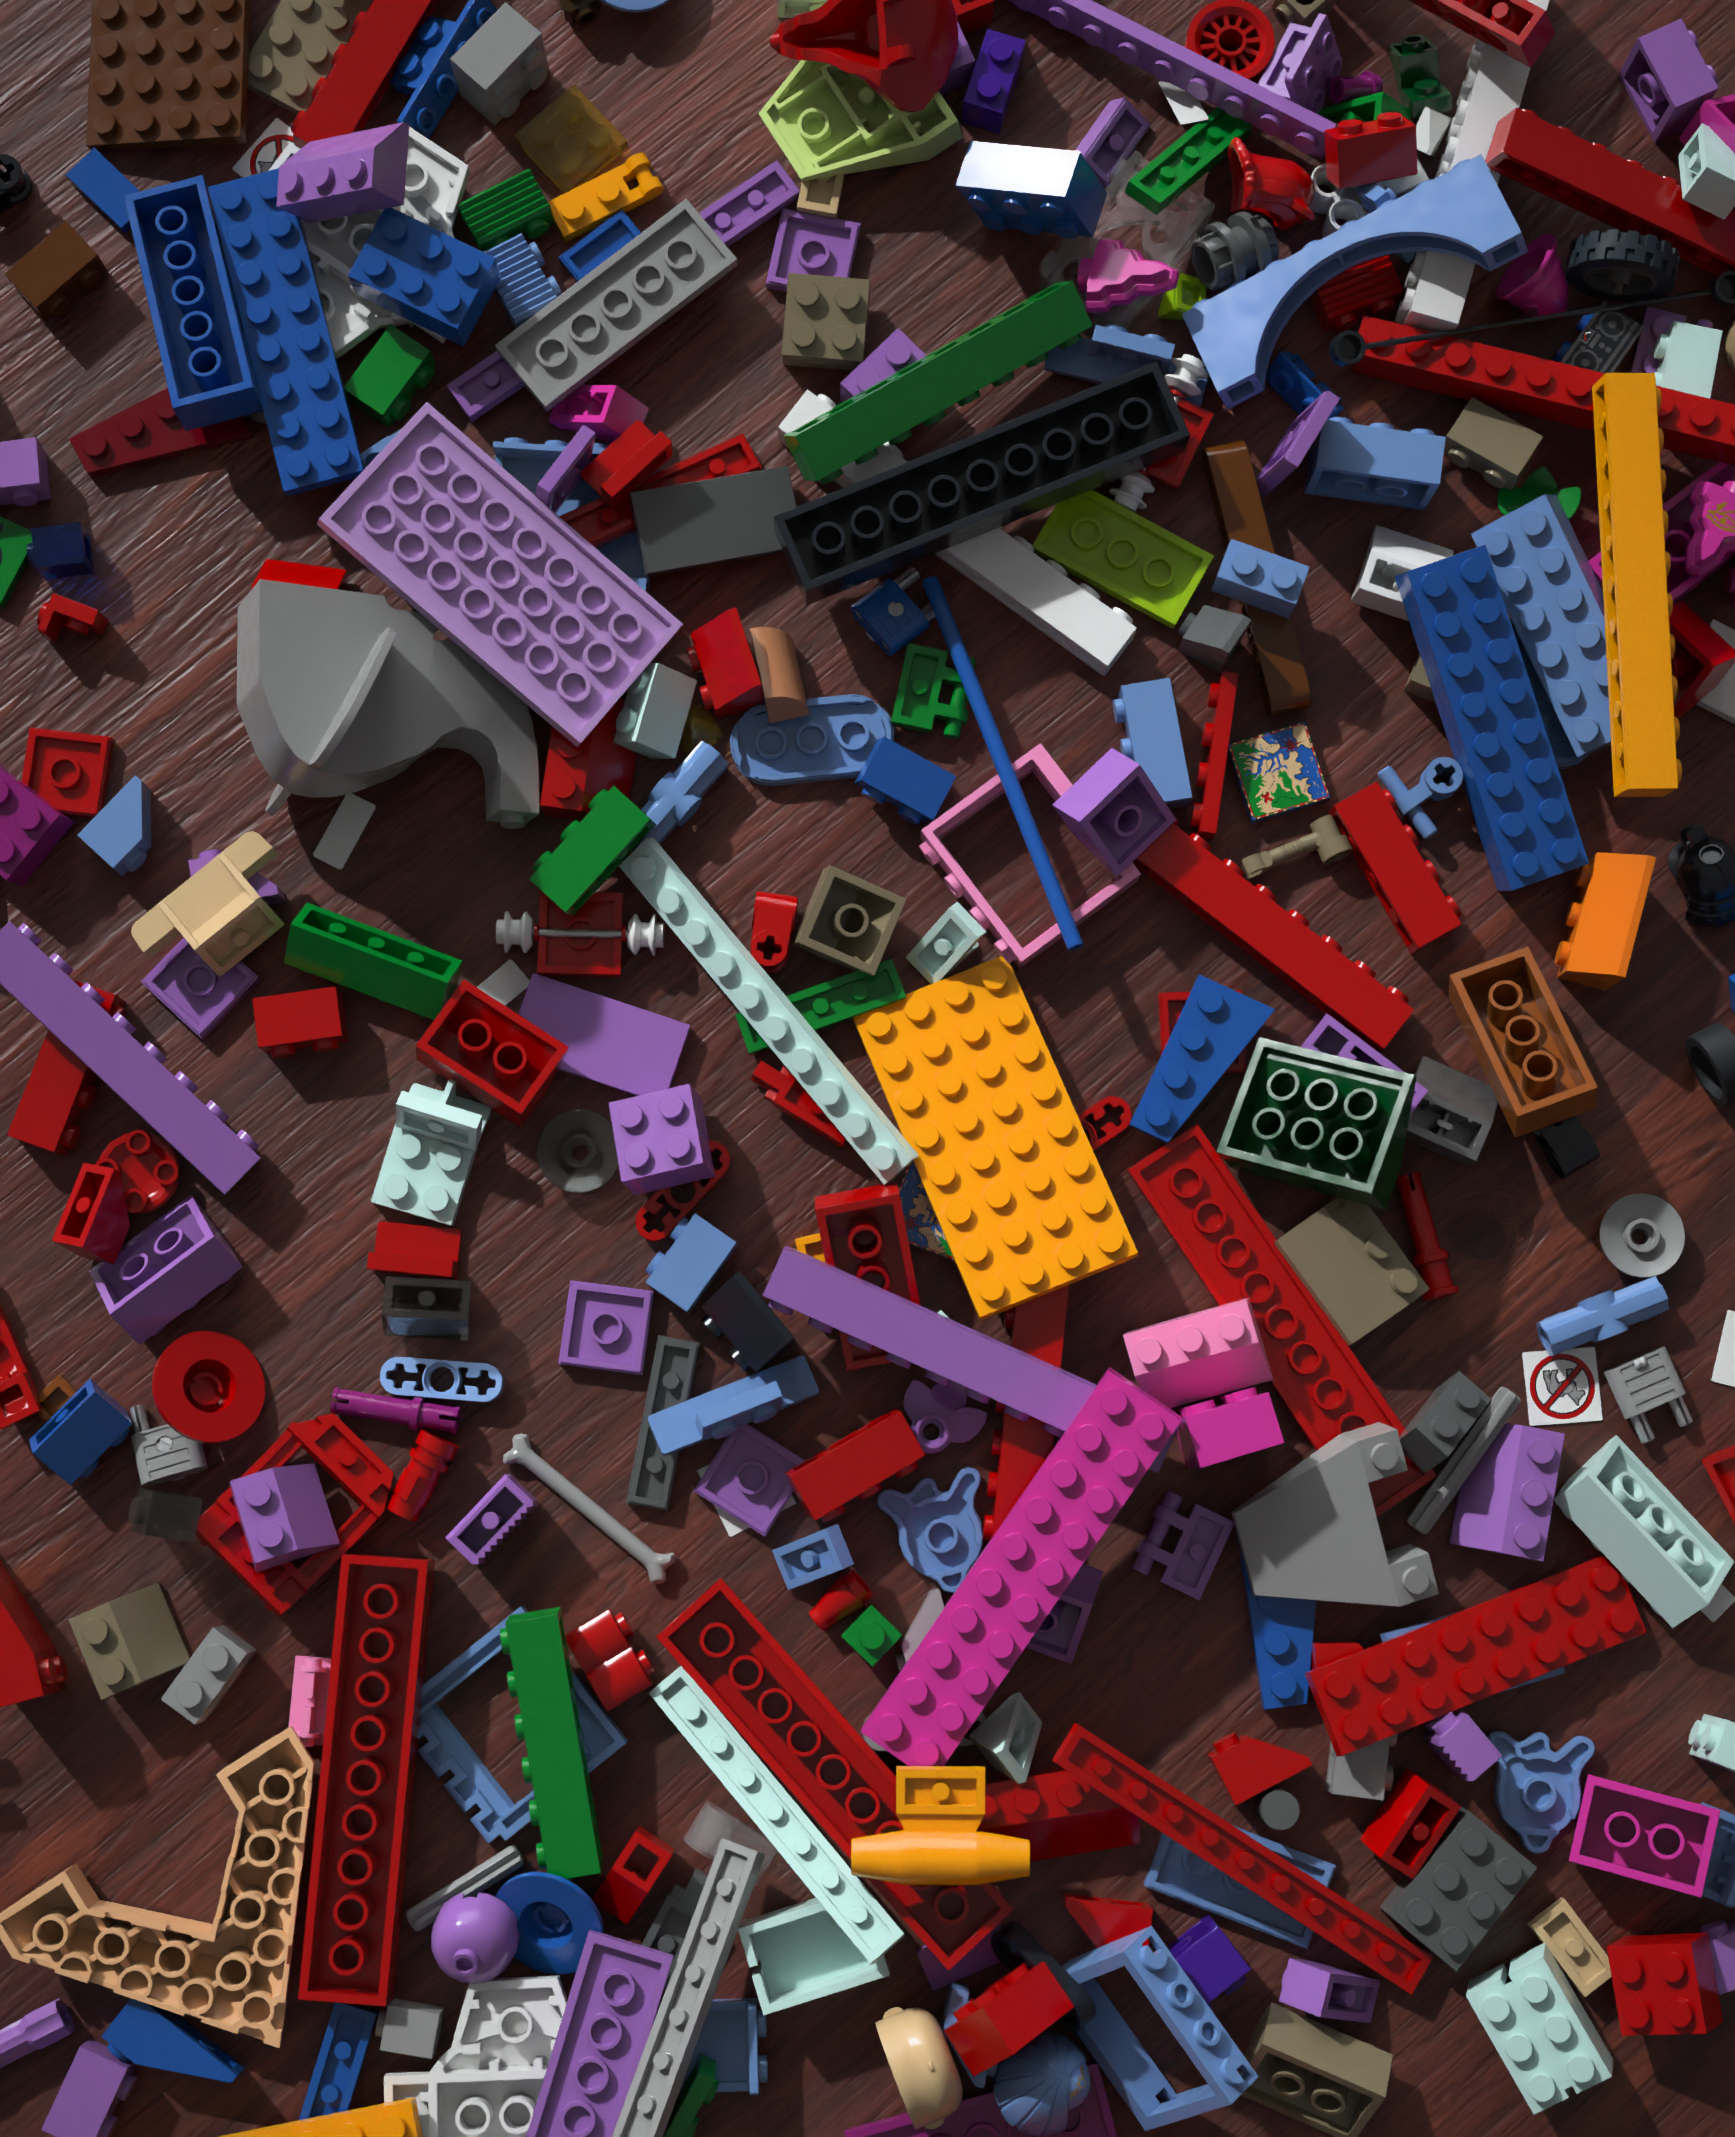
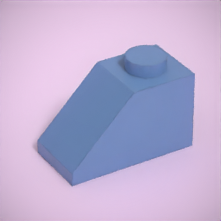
M136 775L77 835L121 876H124L128 871L134 872L145 862L147 858L146 852L152 847L151 790Z

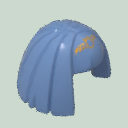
M1044 2030L1014 2055L999 2062L993 2079L995 2081L993 2090L997 2107L1001 2108V2115L1012 2127L1017 2126L1018 2131L1026 2132V2134L1040 2136L1041 2134L1043 2136H1050L1066 2130L1069 2110L1082 2104L1090 2090L1091 2078L1086 2065L1087 2058L1082 2050L1073 2041H1070L1067 2036L1054 2031Z

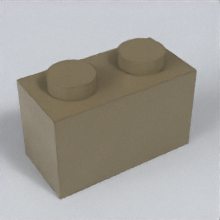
M1471 397L1446 436L1444 453L1447 454L1448 459L1461 468L1470 467L1482 474L1485 481L1497 488L1505 487L1513 492L1537 455L1543 436Z

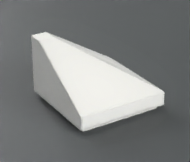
M1425 106L1416 125L1417 150L1434 157L1452 118Z

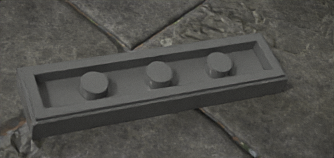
M658 1335L626 1503L666 1511L669 1509L680 1450L667 1456L661 1454L648 1424V1417L690 1400L700 1343Z

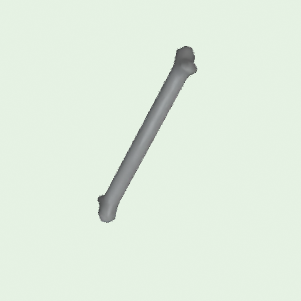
M516 1434L513 1437V1448L503 1455V1463L505 1465L514 1463L524 1465L642 1563L648 1571L652 1584H662L665 1582L666 1569L675 1563L674 1553L660 1554L654 1552L538 1456L531 1448L527 1434Z

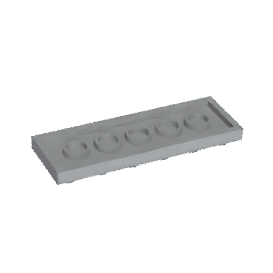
M685 199L495 345L496 351L545 411L548 412L738 265L737 258L691 203Z

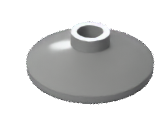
M1639 1193L1619 1199L1607 1210L1600 1226V1242L1605 1256L1615 1268L1633 1277L1647 1278L1666 1272L1677 1262L1684 1248L1685 1230L1679 1214L1672 1205L1658 1196ZM1635 1229L1641 1230L1645 1235V1240L1641 1245L1636 1244L1632 1239V1232Z

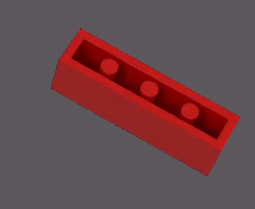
M1375 782L1335 804L1328 815L1333 816L1341 834L1347 835L1354 850L1351 855L1409 953L1413 955L1454 932L1461 925L1458 919L1461 917V912L1454 899L1450 895L1445 897L1437 882L1440 881V877L1434 865L1429 860L1424 861L1416 847L1419 845L1414 831L1408 824L1403 826L1395 813L1398 807L1394 797L1387 789L1382 790L1378 782Z
M73 980L80 988L84 985V983ZM91 986L105 999L100 1006L111 1017L119 1012L125 1018L126 1009L123 1008L125 1004L123 999L113 993ZM49 1030L7 1136L65 1157L67 1150L72 1149L79 1138L80 1126L77 1124L83 1109H89L96 1092V1087L93 1086L96 1074Z

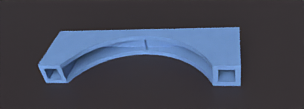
M1482 154L1472 159L1460 161L1452 170L1433 180L1421 182L1413 191L1396 200H1388L1382 203L1370 214L1343 224L1338 231L1321 240L1309 242L1299 252L1284 260H1276L1270 263L1265 270L1248 279L1233 283L1228 290L1211 299L1197 302L1190 310L1183 313L1184 321L1213 384L1227 409L1265 390L1269 359L1283 328L1309 296L1343 271L1384 255L1409 251H1432L1464 258L1491 272L1527 253L1528 249L1522 232Z

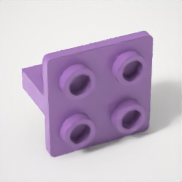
M1319 13L1312 27L1290 22L1258 83L1262 87L1316 114L1321 111L1329 84L1334 77L1340 75L1343 64L1328 16Z

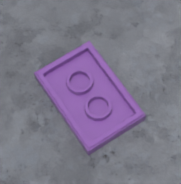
M1324 391L1291 422L1256 479L1260 495L1265 497L1298 468L1338 403L1339 397L1330 391Z

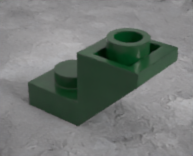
M1409 35L1403 37L1401 42L1388 44L1389 56L1401 103L1411 110V116L1413 118L1420 117L1425 106L1439 113L1452 110V94L1440 82L1439 49L1429 38L1422 35Z

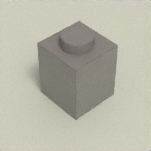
M394 1998L389 2003L387 2010L381 2009L378 2015L375 2036L382 2037L380 2050L432 2059L438 2050L445 2007Z

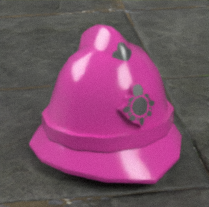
M1543 234L1526 246L1528 249L1527 253L1510 263L1496 290L1497 299L1508 300L1513 307L1518 306L1525 314L1531 317L1565 312L1568 306V282L1561 267L1562 260L1557 254L1556 237L1554 234Z

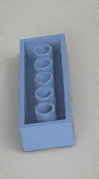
M1544 494L1471 533L1477 547L1486 545L1506 609L1578 758L1590 755L1611 744L1603 591L1557 495Z

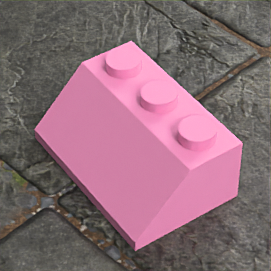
M1250 1298L1131 1330L1123 1335L1139 1388L1168 1408L1273 1380Z

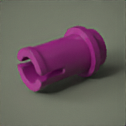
M1371 71L1362 72L1360 76H1336L1329 84L1330 98L1336 104L1383 91L1382 79Z

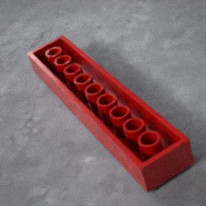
M353 1553L342 1554L298 2000L386 2007L394 1998L435 1560Z
M722 1578L716 1581L656 1636L850 1859L853 1838L904 1830L896 1814V1774ZM867 1878L948 1971L1014 1910L992 1883L980 1885H903Z

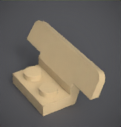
M250 831L243 834L133 924L131 933L142 952L151 959L181 934L194 951L219 977L224 975L285 925L247 881L279 854L259 833Z

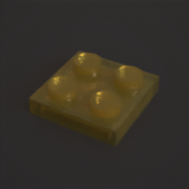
M575 84L514 134L517 144L563 193L588 182L628 148V143L624 136Z

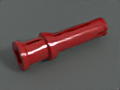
M1413 1172L1410 1176L1405 1174L1397 1177L1395 1183L1397 1184L1416 1251L1412 1264L1414 1268H1418L1421 1278L1429 1287V1290L1422 1294L1423 1302L1459 1293L1458 1286L1453 1285L1447 1260L1450 1258L1449 1253L1445 1248H1441L1421 1181V1173Z

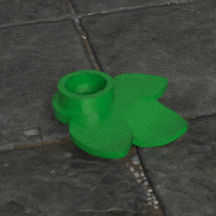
M1541 466L1527 478L1521 489L1515 487L1512 492L1505 487L1500 488L1497 503L1501 514L1505 516L1544 494L1557 495L1568 520H1571L1579 508L1581 490L1579 487H1568L1558 491L1557 484L1546 467Z

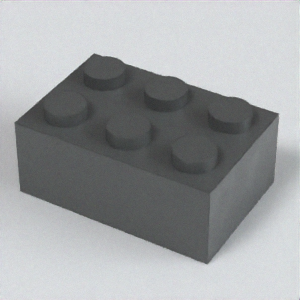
M1461 1807L1414 1879L1404 1875L1379 1908L1457 1972L1537 1867L1470 1811Z

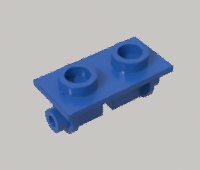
M1289 350L1285 353L1281 351L1266 372V381L1299 415L1324 391H1330L1336 395L1323 381L1314 385L1311 380L1314 379L1316 374L1300 358L1298 353L1293 355ZM1337 396L1340 399L1327 420L1337 417L1344 410L1340 403L1342 401L1340 396Z

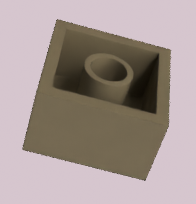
M788 273L781 352L783 365L854 371L865 360L871 293L870 280Z

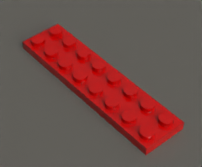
M1602 1554L1415 1630L1305 1672V1676L1337 1756H1343L1647 1632L1627 1582L1622 1577V1573Z

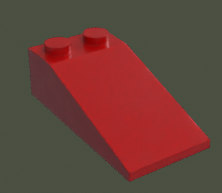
M898 1181L885 1185L880 1184L816 1196L815 1212L825 1263L921 1306ZM839 1330L847 1371L891 1363V1361L886 1359L887 1351L872 1345L870 1351L859 1348L847 1341L849 1334Z
M0 1559L1 1708L66 1690L64 1681L68 1680V1670L63 1656L57 1655L54 1644Z

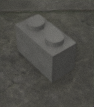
M1458 1371L1435 1389L1399 1436L1404 1455L1424 1473H1427L1451 1454L1491 1401V1398L1463 1373Z

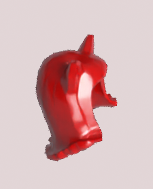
M1239 137L1233 138L1228 150V161L1233 182L1229 205L1231 207L1230 213L1235 214L1241 210L1257 213L1274 221V225L1279 231L1288 230L1295 224L1301 226L1304 220L1313 221L1315 215L1309 207L1314 197V181L1307 171L1297 163L1287 159L1249 153Z

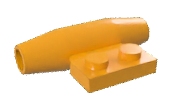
M896 1766V1814L904 1830L853 1838L851 1844V1875L903 1885H980L1030 1876V1842L1028 1839L977 1831L985 1815V1766Z

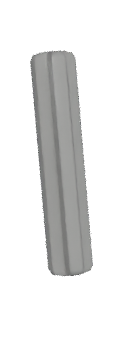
M511 1845L410 1908L406 1912V1918L410 1926L416 1932L424 1929L435 1922L443 1904L455 1895L464 1893L463 1898L474 1897L478 1895V1892L481 1893L516 1871L524 1864L522 1854L515 1845Z

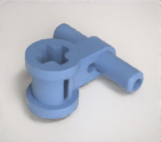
M1439 757L1429 763L1420 776L1419 784L1410 790L1407 789L1391 766L1382 769L1378 773V778L1394 797L1401 816L1406 815L1423 839L1427 840L1437 833V828L1420 805L1428 799L1433 801L1448 799L1460 786L1463 779V771L1459 763L1454 759ZM1445 773L1448 776L1449 780L1446 783L1442 782L1437 785L1433 781L1436 774L1440 776Z

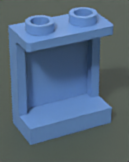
M758 1998L712 2000L681 2088L699 2055L703 2054L716 2061L715 2079L719 2080L716 2092L750 2091V2095H759L760 2083L768 2082L767 2055H759V2038L767 2037L766 2015L763 2016L762 2010H758Z

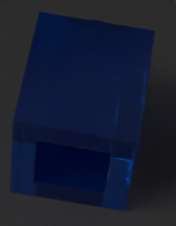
M81 522L31 529L32 543L27 544L28 560L30 566L36 568L45 580L95 573L90 534Z

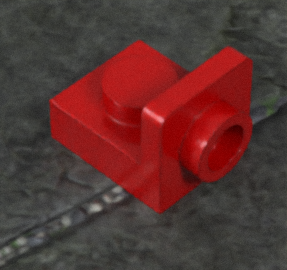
M52 593L49 603L46 602L42 605L37 617L38 632L44 638L54 643L57 641L63 626L84 636H87L89 631L103 635L109 621L99 610Z

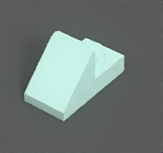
M956 902L947 909L906 956V959L930 984L943 980L979 946L978 941L986 931L959 902Z

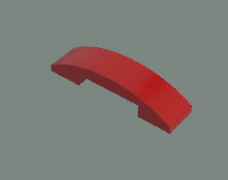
M0 1304V1429L4 1430L41 1412L42 1409L28 1365Z

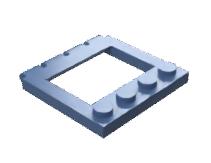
M522 1605L510 1615L526 1613L528 1610ZM508 1617L422 1686L421 1696L422 1706L420 1709L421 1717L418 1739L424 1735L429 1742L417 1752L437 1778H440L448 1770L454 1773L455 1776L443 1786L464 1813L477 1803L481 1811L472 1817L470 1821L488 1844L498 1835H501L506 1841L531 1821L529 1800L535 1799L534 1791L522 1800H519L515 1805L437 1705V1702L441 1701L444 1696L491 1658L499 1654L502 1650L500 1629L506 1628L505 1623ZM571 1667L588 1771L590 1773L629 1740Z

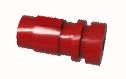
M424 1428L421 1429L415 1440L418 1444L417 1448L412 1447L409 1452L411 1459L407 1467H404L386 1506L391 1512L412 1522H417L422 1510L427 1506L438 1485L437 1481L441 1473H447L450 1467L447 1463L448 1460L452 1461L460 1448L447 1438Z

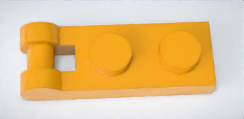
M645 153L634 154L624 164L548 201L554 223L565 243L599 227L621 209L626 213L656 198L664 191L658 176H653L649 170L651 163ZM636 178L639 183L638 187L629 190L626 182Z

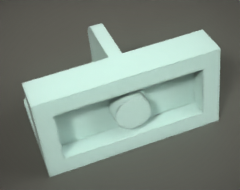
M453 1079L448 1080L444 1092L414 1083L409 1093L401 1091L396 1103V1127L476 1151L491 1115V1108L487 1105L456 1096V1080Z

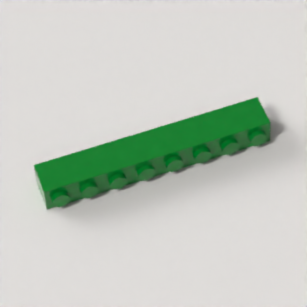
M1073 281L1057 282L787 433L783 437L804 480L820 481L821 484L829 483L843 474L841 468L853 461L856 465L862 464L878 455L876 448L889 441L890 445H895L912 436L911 428L922 422L925 426H928L943 419L947 415L945 409L953 404L958 403L959 406H964L978 399L981 396L979 390L989 384L997 387L1010 381L1015 377L1013 371L1025 364L1027 368L1036 366L1049 358L1047 351L1059 345L1060 349H1064L1079 342L1083 338L1081 332L1093 325Z

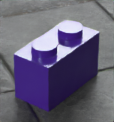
M987 29L963 101L962 123L1000 134L1023 64L1026 40Z

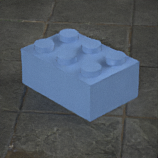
M1332 417L1326 420L1310 447L1304 493L1425 511L1440 485L1446 437L1436 436L1433 431L1428 429H1413L1408 432L1394 430L1392 425L1386 423H1373L1366 426L1353 424L1351 419L1345 417Z

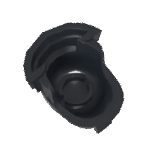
M1689 824L1677 831L1680 842L1672 848L1667 860L1670 872L1682 887L1684 900L1686 901L1685 904L1689 908L1686 911L1685 920L1702 927H1718L1735 921V850L1725 840L1707 835L1701 824L1695 827L1693 824Z

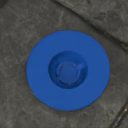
M545 1872L523 1873L508 1880L495 1896L504 1901L518 1919L516 1927L520 1934V1942L513 1957L535 1970L550 1974L576 1972L589 1930L604 1933L602 1917L592 1899L580 1887L558 1875Z

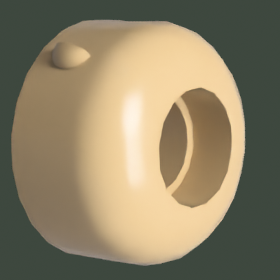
M900 2007L891 2008L884 2013L882 2020L875 2022L883 2049L914 2128L919 2129L925 2126L927 2129H935L943 2124L945 2117L958 2109L962 2101L963 2087L958 2069L942 2028L931 2013L918 2007L906 2010Z

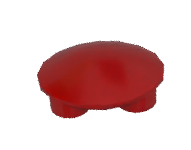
M133 1130L110 1142L95 1164L114 1168L120 1172L127 1212L135 1215L153 1212L166 1204L177 1190L181 1175L179 1159L171 1145L159 1136L143 1130Z

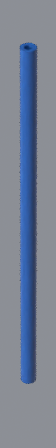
M930 576L922 581L923 587L1068 951L1077 950L1084 943L937 576Z

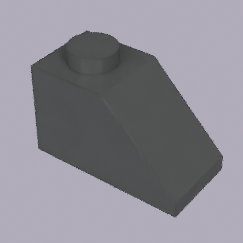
M1204 605L1197 616L1190 612L1181 625L1178 634L1183 638L1178 650L1217 675H1220L1240 645L1251 619L1245 615Z

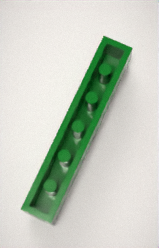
M561 1607L510 1615L505 1623L506 1628L500 1629V1640L503 1654H511L513 1671L507 1672L508 1688L511 1698L518 1697L521 1714H516L514 1717L518 1741L525 1740L528 1757H522V1771L525 1783H532L535 1796L534 1800H529V1812L532 1826H540L542 1842L536 1843L540 1870L547 1869V1873L558 1875L565 1879L599 1874L602 1871L604 1860Z

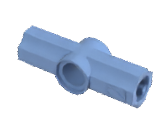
M701 741L674 773H667L650 792L648 802L641 811L657 825L638 846L645 839L651 837L660 845L677 825L680 827L685 824L703 801L702 796L729 767V762L711 745Z
M1654 1276L1613 1292L1609 1290L1576 1303L1577 1307L1544 1318L1542 1321L1537 1322L1536 1325L1543 1347L1549 1356H1554L1591 1340L1595 1343L1629 1329V1325L1650 1319L1670 1309L1663 1285Z

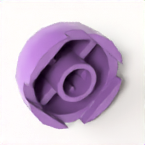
M478 1892L477 1897L463 1898L464 1893L455 1895L443 1904L436 1917L431 1934V1950L439 1968L448 1977L467 1984L488 1982L506 1970L517 1951L520 1942V1934L516 1927L518 1919L504 1901L490 1894Z

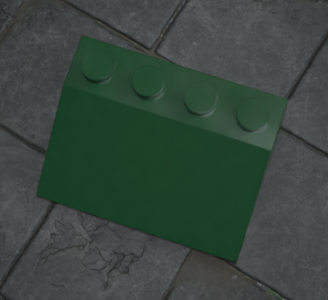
M1259 1037L1216 1153L1232 1169L1386 1210L1401 1167L1416 1076Z

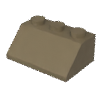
M1336 1197L1273 1242L1348 1346L1390 1319L1429 1290V1287L1369 1205Z
M1271 2002L1257 2023L1244 2055L1258 2075V2078L1241 2096L1332 2136L1358 2137L1386 2098L1393 2055L1376 2048L1370 2043L1362 2042L1341 2033L1331 2026L1323 2025L1295 2013L1289 2008Z

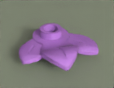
M913 1380L904 1395V1410L912 1421L910 1428L925 1453L940 1452L950 1442H968L984 1426L987 1413L980 1409L965 1407L967 1402L966 1394H964L965 1386L951 1380L949 1386L937 1383L930 1390L922 1382ZM927 1424H934L938 1427L939 1436L937 1439L928 1440L924 1437L923 1429Z

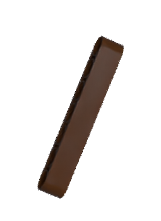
M1240 440L1204 448L1202 450L1204 472L1225 552L1230 540L1234 539L1275 554L1245 441ZM1238 601L1241 615L1251 619L1246 635L1268 715L1274 716L1311 707L1309 683L1291 616L1286 618Z

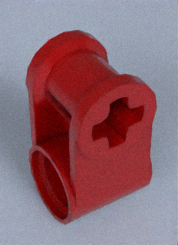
M757 891L752 920L751 955L768 975H773L782 971L788 961L791 935L794 933L798 897ZM767 945L775 946L772 960L764 959L763 951H766Z

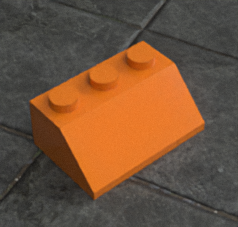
M1597 852L1588 860L1589 864L1579 867L1575 879V886L1580 887L1577 902L1572 901L1565 917V925L1570 926L1567 941L1562 940L1555 956L1554 963L1560 966L1557 978L1602 991L1608 990L1626 978L1656 857Z

